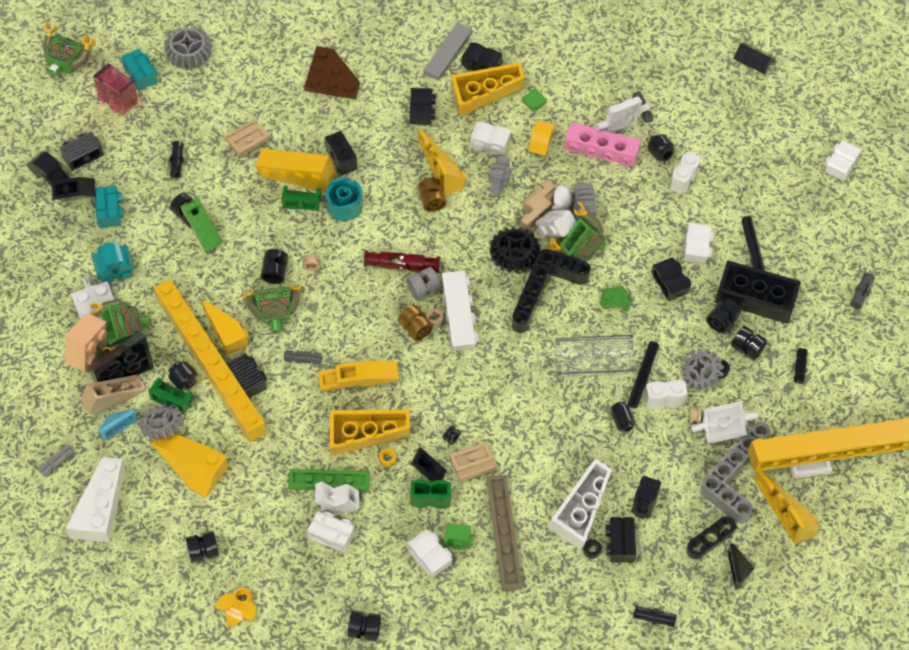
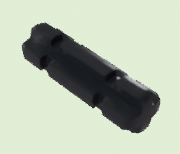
M798 348L795 383L803 384L805 381L808 355L806 348Z

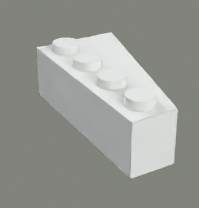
M465 271L442 273L440 284L441 290H443V304L447 307L445 308L446 321L449 323L448 333L451 350L453 352L475 349V345L478 343V333L473 329V324H476L475 314L471 313L470 306H473L472 295H468L467 288H470L469 276H465Z
M102 457L65 528L69 538L110 543L125 474V466L122 459Z
M595 458L552 517L547 528L581 550L588 537L612 469Z

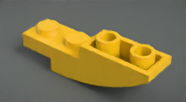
M397 361L352 362L335 365L336 368L318 372L320 390L322 392L357 385L363 388L400 380Z

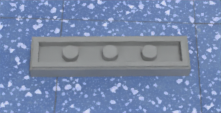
M457 22L423 70V74L439 81L472 34V28Z

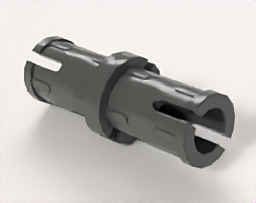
M867 272L863 274L859 285L855 288L854 297L850 302L852 308L858 310L862 308L865 298L870 294L869 289L875 279L873 274Z

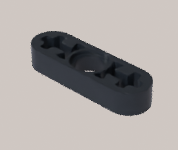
M724 516L688 542L686 548L687 555L692 559L702 558L734 534L736 529L735 520L729 516ZM724 524L731 525L730 530L725 528L721 533L719 532ZM714 534L717 540L709 542L706 539V535ZM701 542H702L703 545L700 547L699 552H698V551H694V552H693V551H692L693 546L696 548V547H698L699 545H701Z

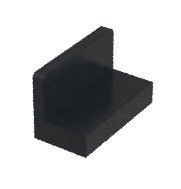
M743 42L740 43L733 59L766 74L771 61H774L776 57Z

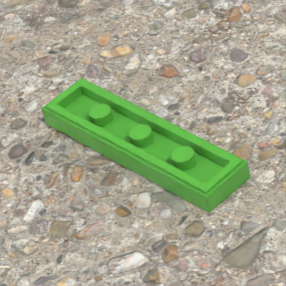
M290 469L288 489L315 491V484L324 482L332 488L348 484L359 490V492H369L370 471Z

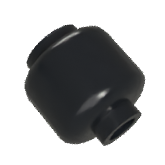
M665 134L654 135L650 138L647 148L656 160L666 161L672 157L674 144Z
M177 361L168 370L169 380L179 390L185 388L189 390L197 382L195 380L197 372L187 361Z

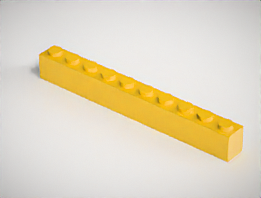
M171 279L153 287L156 300L249 443L265 435L267 432L264 420Z
M909 417L894 421L886 420L880 423L869 422L859 426L850 425L845 428L834 427L825 431L814 430L804 434L794 433L790 436H775L769 439L758 438L751 442L747 452L754 472L906 450L909 449Z

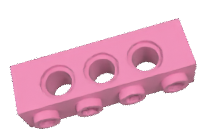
M571 122L565 138L564 149L573 153L585 154L588 157H597L607 162L612 161L623 166L634 167L641 140L604 130L597 131L596 128Z

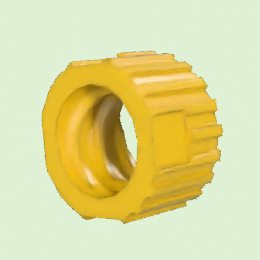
M390 448L381 450L379 454L380 464L386 468L394 466L397 462L396 452ZM389 455L392 457V460L385 461L383 457Z

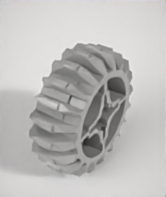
M185 26V29L179 27L178 31L173 30L172 34H168V39L165 40L164 51L167 59L171 64H175L176 67L181 65L182 69L188 66L191 70L192 66L198 68V64L204 65V61H208L212 53L210 37L200 27L197 29L194 26L191 28Z
M586 182L575 184L573 188V207L576 210H580L582 207L578 204V201L582 202L585 211L592 213L596 217V198L593 185ZM573 210V215H574V218H575L576 222L578 221V219H579L580 217H581V218L584 217V216H582V215H580V216H579V215H576L575 212H574V210Z

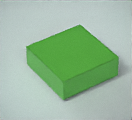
M534 89L522 97V102L534 112L545 105L547 99Z

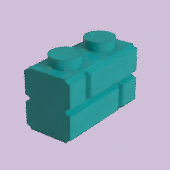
M138 48L131 51V53L121 56L122 65L137 90L140 91L147 88V86L157 83V69L154 65L151 66L149 64L150 59L146 53L143 54Z
M115 185L106 186V188H95L98 227L120 226L121 219L124 218L123 207L119 206V203H123L122 193L117 191V186Z

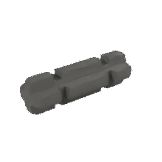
M640 91L632 94V98L639 96L642 100L641 105L646 103ZM648 110L641 113L644 122L648 123L653 120L654 116L651 111Z
M286 350L284 361L292 362L295 360L297 363L313 362V364H321L322 353L314 352V354H311V352L304 351L293 353L291 350Z

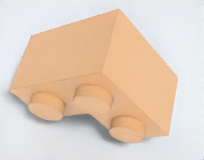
M88 313L80 319L65 335V364L83 372L89 369L88 366L97 360V345L107 337L106 321Z

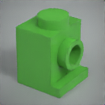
M447 523L444 547L448 548L450 546L455 550H463L473 546L474 534H471V526Z

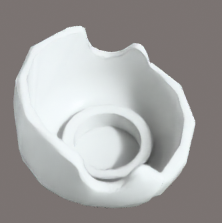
M557 186L554 192L555 205L552 209L555 211L570 210L574 202L571 190L566 186Z

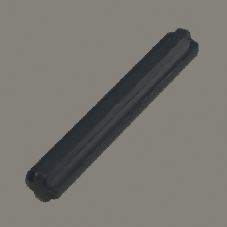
M744 216L741 222L753 268L765 271L752 217Z
M650 341L627 404L633 409H636L640 402L658 351L659 344L657 342Z

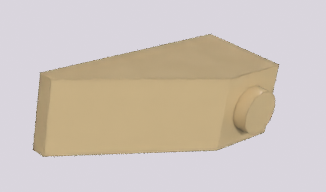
M137 374L87 384L80 400L88 414L113 408L145 392L147 389Z

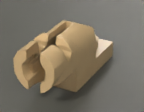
M545 180L540 184V189H534L524 199L522 210L526 214L521 219L523 231L526 229L531 231L536 226V221L551 211V201L554 199V192L557 187L550 180Z

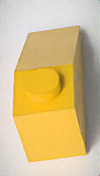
M202 301L204 313L226 354L229 355L247 347L249 334L246 328H242L238 321L208 301Z

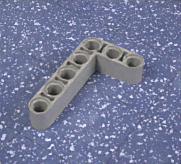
M764 422L754 424L747 432V436H743L704 477L700 491L703 497L727 516L733 518L738 524H744L749 521L753 506L746 498L730 487L728 483L750 461L748 449L744 446H750L751 442L758 438L768 439L770 427ZM719 472H725L727 475H721ZM706 485H712L714 489H710ZM726 497L729 498L731 501H725L722 498ZM738 510H743L746 514H741Z

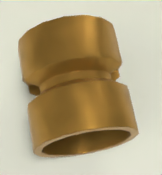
M430 177L419 182L417 187L424 210L435 212L443 209L447 201L440 180Z
M417 305L406 308L398 317V322L408 331V334L414 341L422 340L433 330V324L427 317H424V313Z

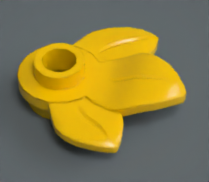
M239 588L234 593L224 594L215 606L217 610L226 611L228 626L238 625L243 618L253 621L257 614L256 606L253 603V594L247 588ZM241 596L247 597L245 601L239 600Z

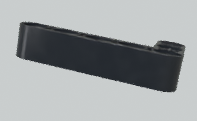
M549 249L540 251L513 312L512 329L516 333H524L528 330L551 275L576 284H586L589 281L591 270L589 263Z

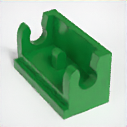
M284 185L281 197L282 208L319 211L322 195L320 192L321 188H317L316 193L289 191L288 186Z
M159 377L148 390L150 400L161 405L166 404L167 407L172 404L174 408L178 407L183 415H185L195 399V396L192 395L193 393H185L164 383Z

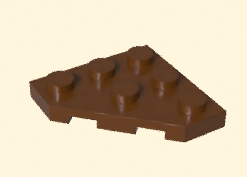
M316 46L304 91L356 100L360 81L334 49Z

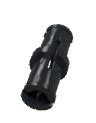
M180 141L172 143V155L169 158L171 163L169 175L173 177L174 173V178L181 177L182 164L184 163V143H180Z
M636 605L633 618L645 620L654 625L657 623L674 627L677 614L658 611V608L648 609Z

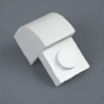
M319 482L315 484L316 503L321 505L322 512L327 511L331 514L348 513L359 509V490L348 484L332 488L324 482Z

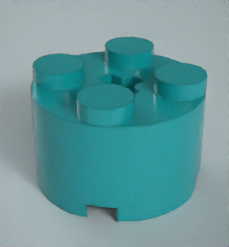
M347 177L336 178L329 183L325 190L328 213L336 221L350 220L360 215L363 208L360 184L355 180H349Z
M119 242L107 243L98 247V252L95 254L94 251L92 252L91 258L96 275L102 282L107 281L110 284L116 278L128 279L132 276L134 264L127 244L123 243L124 246L119 245Z

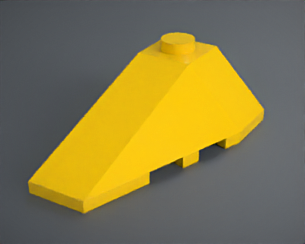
M418 129V141L435 178H438L441 182L444 195L463 190L464 182H466L465 173L460 171L458 165L422 129Z
M175 433L174 436H167V439L161 437L157 441L155 438L151 444L174 469V472L181 477L187 487L205 498L229 467L227 457Z
M763 471L755 472L754 481L793 543L796 545L815 536L819 529L816 517L812 516L809 510Z

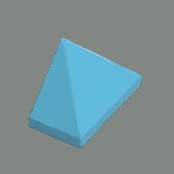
M134 409L109 414L99 429L102 440L109 439L138 421Z

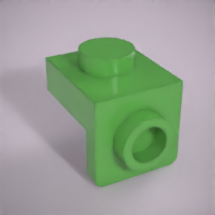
M623 286L602 289L600 306L603 309L621 306L624 311H629L632 297Z

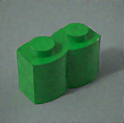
M418 479L411 481L410 505L416 508L432 506L444 509L450 507L451 483L445 480L429 482Z

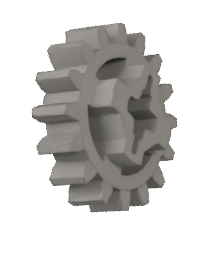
M501 155L497 164L493 163L488 182L491 183V194L499 196L503 187L508 186L512 169L509 168L510 157Z
M698 349L696 355L691 352L692 357L685 358L687 364H682V367L685 369L681 372L684 376L683 381L688 383L690 388H695L697 391H700L701 388L707 391V386L714 388L713 383L720 382L718 376H723V373L720 371L724 368L721 364L722 360L716 353L710 352L708 349H705L704 353Z
M164 404L160 408L156 405L155 409H148L149 413H144V418L140 419L141 424L139 426L144 436H148L150 440L156 437L157 441L161 437L167 439L169 435L174 436V431H180L179 426L183 425V416L179 408H174L172 404L169 407Z

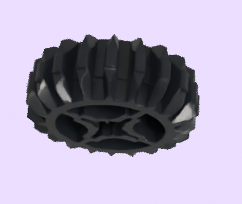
M512 226L510 230L505 227L504 232L499 230L498 235H494L490 243L491 259L495 261L496 267L501 266L502 271L507 268L509 273L511 270H515L516 274L520 269L523 272L526 271V268L531 270L532 264L534 265L540 251L538 238H535L534 233L529 234L528 229L523 231L521 226L518 229ZM502 245L506 246L504 252L500 249ZM526 247L530 250L528 254L524 252Z

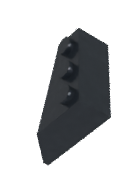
M141 332L136 333L88 366L95 383L137 374L140 375L154 368L147 339Z

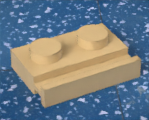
M255 119L224 136L225 141L229 143V146L238 157L269 141V135L257 124Z
M487 442L449 454V459L459 478V482L497 470V465L494 462Z

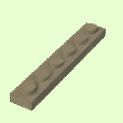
M507 475L488 476L486 481L502 592L522 590L523 584Z

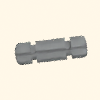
M65 445L61 448V451L55 453L46 461V464L43 463L38 468L39 472L43 476H47L52 472L51 469L58 467L66 460V457L74 453L72 447Z

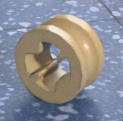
M309 254L303 257V268L305 270L316 271L320 268L319 256Z
M432 309L427 312L426 317L433 324V328H438L443 324V313L440 310ZM432 316H436L438 321H433Z
M690 406L689 424L693 422L700 423V406H697V408Z

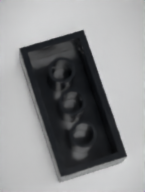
M727 260L715 303H718L723 297H727L735 301L742 311L788 324L801 281Z

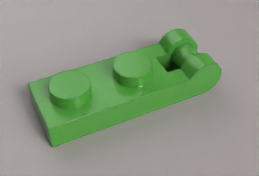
M198 197L192 199V202L189 204L185 203L180 206L205 252L223 243ZM196 208L198 213L193 216L191 211Z

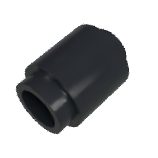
M623 401L611 406V416L617 429L623 432L632 430L636 421L629 406Z

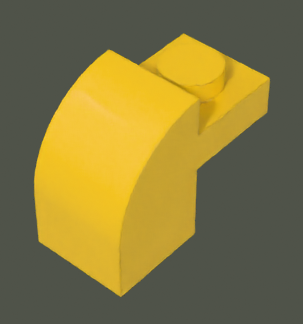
M540 120L536 121L528 152L546 156L549 152L551 139L556 131L555 124Z

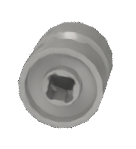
M432 267L420 271V275L414 274L406 278L407 287L415 300L425 297L427 292L433 293L441 288L439 278Z

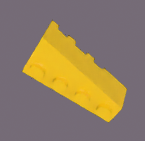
M521 62L451 75V90L458 115L461 116L523 89L525 76Z
M262 148L255 164L261 177L315 191L317 188H321L320 192L325 193L332 180L338 178L329 155Z
M410 409L330 411L331 456L410 436Z

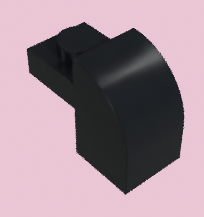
M45 151L39 152L26 164L37 178L43 177L51 187L52 181L70 178L58 165L60 162Z

